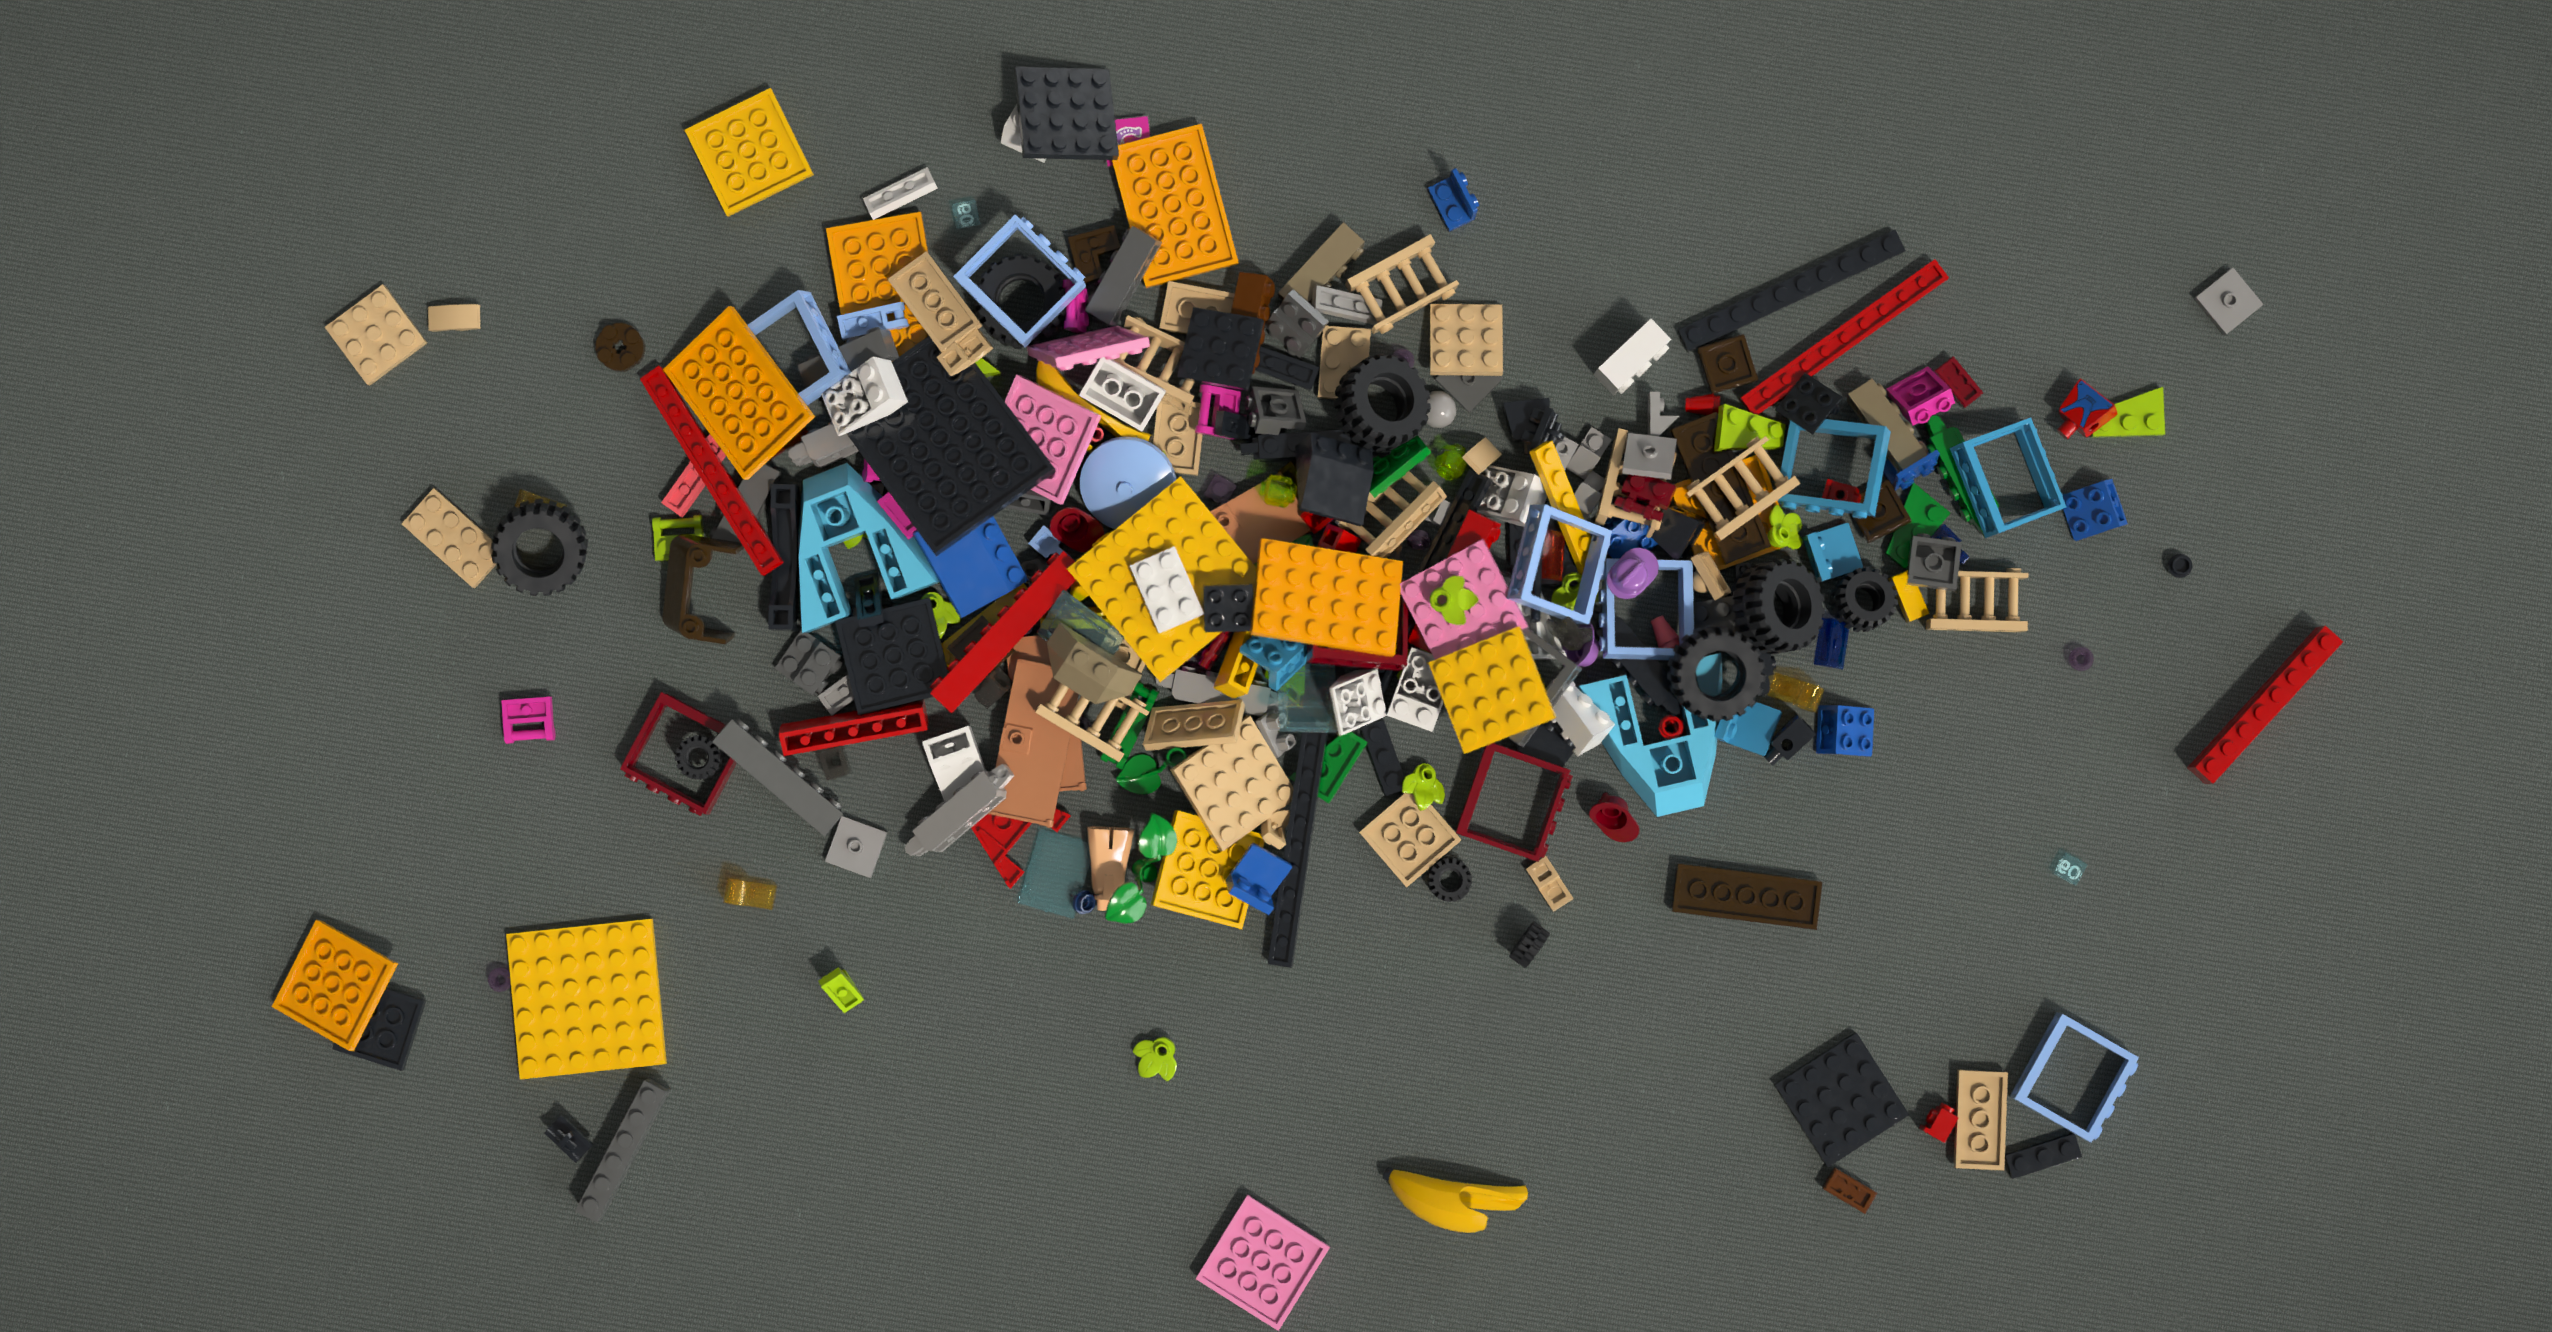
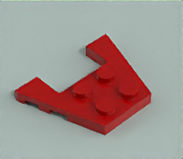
M1055 809L1054 823L1051 828L1058 832L1071 815ZM987 814L972 826L971 829L991 858L1006 885L1011 889L1025 871L1006 857V854L1032 823Z

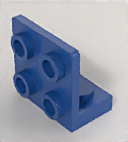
M1456 168L1451 170L1449 178L1428 188V192L1449 232L1475 220L1478 211L1477 207H1479L1473 193L1469 194L1466 188L1468 182L1463 172L1459 173Z
M1938 450L1930 454L1927 453V456L1899 473L1888 459L1885 461L1883 475L1886 480L1889 479L1895 490L1900 487L1904 490L1914 483L1913 479L1920 475L1925 477L1935 470L1934 466L1938 463L1937 460L1940 453Z
M2112 479L2069 492L2062 496L2066 508H2063L2075 541L2128 524Z
M1613 516L1612 518H1607L1604 526L1596 524L1612 531L1610 545L1607 550L1612 559H1620L1626 552L1634 548H1643L1651 551L1658 544L1654 539L1646 537L1647 525Z
M1818 705L1816 754L1871 757L1874 709L1840 705Z
M1252 843L1225 879L1228 893L1269 915L1274 909L1271 897L1292 869V865Z

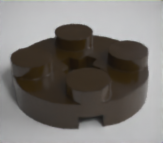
M625 323L607 325L602 329L596 340L598 360L613 371L626 372L642 361L645 354V342L641 334L631 325ZM619 341H623V345L627 346L626 350L621 351V354H617V350L614 348L615 344H618Z

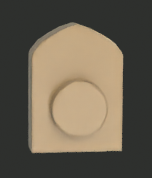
M1290 810L1276 811L1272 813L1274 814L1261 824L1263 840L1279 850L1286 845L1285 828L1289 824Z

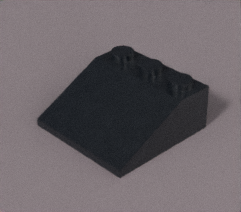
M1310 433L1295 446L1299 510L1362 526L1374 472L1372 450Z

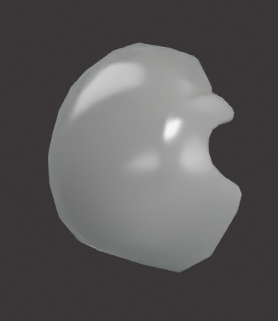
M1443 391L1429 392L1430 399L1427 400V403L1431 404V409L1426 414L1428 415L1426 424L1432 428H1444L1451 424L1456 416L1455 402L1449 394Z

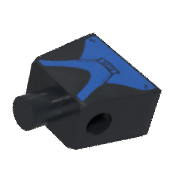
M1796 713L1772 737L1770 742L1772 747L1767 751L1764 758L1772 766L1782 757L1788 761L1816 735L1815 731ZM1785 739L1791 740V744L1788 747H1783L1781 742Z

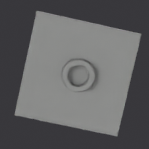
M2234 268L2228 270L2194 298L2223 335L2228 334L2264 305Z
M1628 433L1622 474L1671 480L1677 439Z
M842 816L825 862L871 878L888 832Z

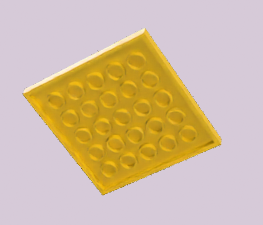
M1181 476L1067 568L1159 682H1162L1222 632H1205L1204 615L1159 634L1130 565L1175 546L1203 612V585L1253 584L1254 601L1257 568Z
M653 919L506 934L520 1079L667 1064Z

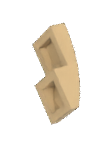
M464 304L428 307L429 331L480 329V305Z
M976 328L959 344L956 342L952 343L937 356V359L949 375L953 376L981 359L993 347L983 333Z
M1485 437L1462 458L1479 475L1502 454Z
M1546 856L1540 859L1539 862H1535L1526 868L1529 876L1553 912L1573 900L1572 895Z

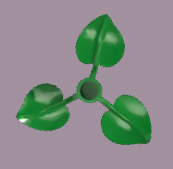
M1185 747L1171 749L1167 753V761H1164L1163 765L1158 769L1152 757L1136 755L1125 764L1116 781L1124 789L1135 794L1146 795L1153 793L1161 785L1158 773H1161L1167 766L1175 767L1187 758L1183 751Z
M1151 814L1148 823L1141 831L1138 839V848L1147 858L1137 860L1132 866V873L1135 876L1138 888L1132 882L1119 886L1108 902L1105 912L1106 920L1133 923L1143 916L1147 903L1146 899L1141 896L1144 891L1142 881L1149 883L1157 879V868L1151 863L1159 861L1161 855H1171L1177 846L1176 832L1164 818Z

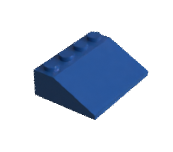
M991 517L937 557L919 532L913 533L960 618L1028 581L1025 572L994 517Z

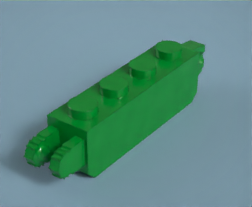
M1930 416V419L1924 424V428H1926V432L1930 437L1925 440L1928 453L1930 454L1935 450L1939 451L1937 471L1943 480H1947L1950 486L1948 488L1950 496L1954 501H1958L1961 507L1959 511L1963 520L1969 522L1970 525L1974 524L1985 538L1950 450L1951 447L1965 441L1958 428L1950 427L1947 429L1940 416ZM1994 497L1995 503H1996L1997 508H1998L1999 505H1998V503H1997V501H1996V499H1995V497Z

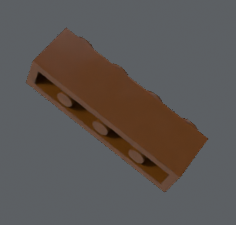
M1239 272L1231 314L1264 320L1252 372L1254 374L1255 368L1258 367L1260 362L1259 350L1260 345L1263 344L1265 339L1264 327L1265 322L1270 316L1269 304L1270 299L1275 293V285L1267 275Z

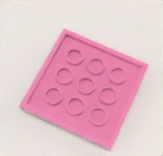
M1116 325L1028 345L1027 350L1028 355L1036 358L1037 361H1043L1044 364H1050L1052 367L1059 368V370H1068L1073 368V364L1081 362L1082 365L1094 364L1098 358L1105 357L1106 360L1119 358V354L1128 352V354L1141 353L1142 348L1150 347L1147 336Z
M1016 375L1005 403L1056 470L1055 473L1031 490L1058 504H1063L1101 415L1021 375Z
M1480 540L1400 583V593L1435 660L1518 626L1522 630L1529 627L1518 604L1515 601L1506 599L1509 587L1484 540ZM1452 576H1463L1465 580L1463 588L1474 592L1479 598L1474 607L1464 611L1466 624L1463 625L1447 622L1442 612L1434 610L1429 601L1432 591L1442 587L1445 580ZM1440 595L1438 598V602L1440 604H1444L1446 602V597L1444 595Z
M1247 1195L1196 1276V1280L1279 1331L1330 1246Z

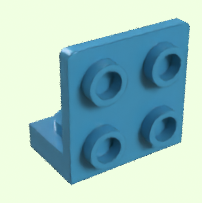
M1848 523L1802 537L1818 583L1853 572L1855 569L1863 568Z
M1253 635L1240 647L1241 654L1269 671V687L1275 691L1279 690L1307 663L1306 643Z
M1756 702L1752 708L1749 706L1745 708V714L1741 716L1736 714L1732 720L1728 721L1720 720L1714 737L1728 744L1765 756L1782 712Z

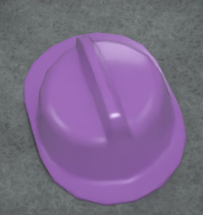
M1634 548L1626 552L1608 572L1607 584L1610 591L1622 599H1631L1639 595L1658 574L1659 565L1654 554L1643 548Z
M1590 622L1589 624H1581L1566 638L1562 647L1567 658L1578 666L1586 667L1591 665L1596 660L1600 651L1599 642L1594 638V629Z

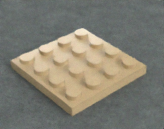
M1246 716L1242 719L1237 743L1203 746L1170 769L1219 851H1224L1273 816L1274 814L1272 813L1281 810L1292 802L1294 788L1251 716Z

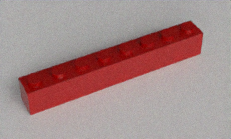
M1063 551L1059 555L1055 552L1046 562L1050 566L1044 572L1039 569L1030 579L1033 584L1027 590L1022 587L1013 597L1016 602L1010 608L1006 605L996 615L1000 619L994 625L989 623L980 632L983 637L978 643L972 641L963 650L966 653L961 661L956 658L947 667L949 674L944 679L939 676L930 687L933 691L930 694L950 713L965 700L1076 581L1067 569L1075 561Z
M2326 625L2316 627L2193 760L2187 769L2204 784H2214L2337 650L2343 641Z

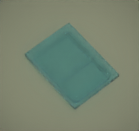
M1065 590L1060 593L1036 633L1048 642L1061 622L1113 656L1119 650V646L1125 638L1117 629Z
M1305 664L1277 690L1279 732L1338 733L1330 687L1336 681L1335 665Z
M1039 829L1018 903L1074 919L1076 912L1073 909V898L1077 892L1083 890L1090 866L1088 842L1067 837L1057 832Z

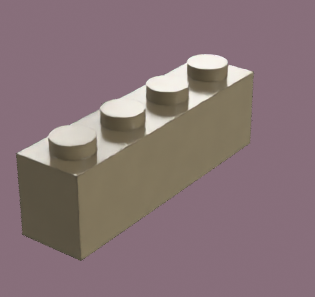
M1343 222L1278 292V297L1284 300L1287 294L1294 289L1312 305L1313 288L1316 285L1331 288L1330 282L1335 277L1340 278L1348 270L1346 265L1350 260L1356 261L1365 250L1362 247L1365 241Z
M1871 379L1850 392L1847 397V403L1863 424L1886 426L1891 431L1886 457L1899 473L1927 456L1928 449L1921 440L1918 442L1914 437L1912 426L1907 421L1904 422L1899 416L1900 410L1894 402L1890 403L1885 397L1887 394L1880 383L1876 384Z

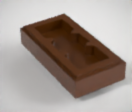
M1835 1167L1822 1187L1825 1191L1866 1214L1877 1195L1875 1191Z

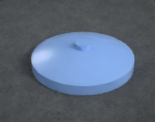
M1117 437L1103 442L1088 456L1081 470L1080 491L1083 501L1091 514L1101 523L1116 529L1176 480V475L1167 456L1152 443L1136 437Z

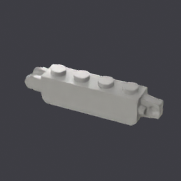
M831 421L827 426L821 429H812L805 436L801 437L803 442L792 447L788 451V457L799 467L813 462L815 466L823 468L859 450L847 434L837 435Z
M1182 666V670L1176 669L1175 674L1171 673L1162 682H1159L1155 677L1158 686L1172 689V695L1176 700L1198 704L1242 699L1245 704L1244 713L1256 716L1264 715L1271 708H1274L1275 711H1285L1287 707L1288 697L1271 691V688L1267 687L1266 682L1253 680L1248 694L1232 699L1213 688L1218 676L1216 672L1206 671L1205 675L1197 674L1195 668Z
M1001 764L990 772L979 771L971 777V782L955 790L954 796L948 801L940 803L931 816L921 819L918 822V827L913 830L915 836L909 840V843L905 844V853L910 856H922L928 851L943 852L1006 799L1007 791L1004 787L1014 777L1008 765Z

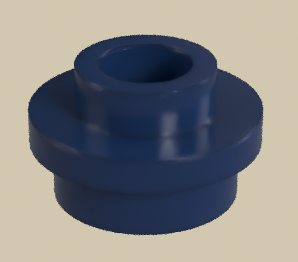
M1080 890L1073 898V909L1075 912L1086 914L1094 909L1096 901L1091 892Z

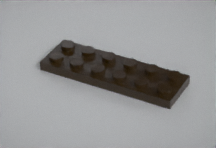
M1717 412L1671 430L1673 438L1677 439V448L1692 483L1697 479L1700 482L1704 481L1735 459L1732 449L1714 451L1718 421ZM1733 466L1722 475L1743 504H1747L1749 508L1753 506L1754 502L1745 480L1737 469ZM1715 480L1702 488L1724 519L1727 518L1730 522L1737 517L1735 514L1736 509ZM1701 504L1712 534L1718 531L1715 527L1717 525ZM1758 514L1718 542L1714 537L1725 565L1771 547Z
M1677 863L1671 912L1817 930L1823 882Z

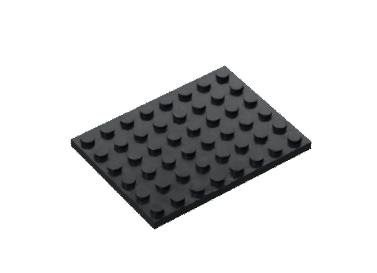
M928 336L892 362L908 402L892 414L846 434L937 557L1055 473L1056 470L977 364L974 363L963 371L950 376L937 359L941 351L930 336Z

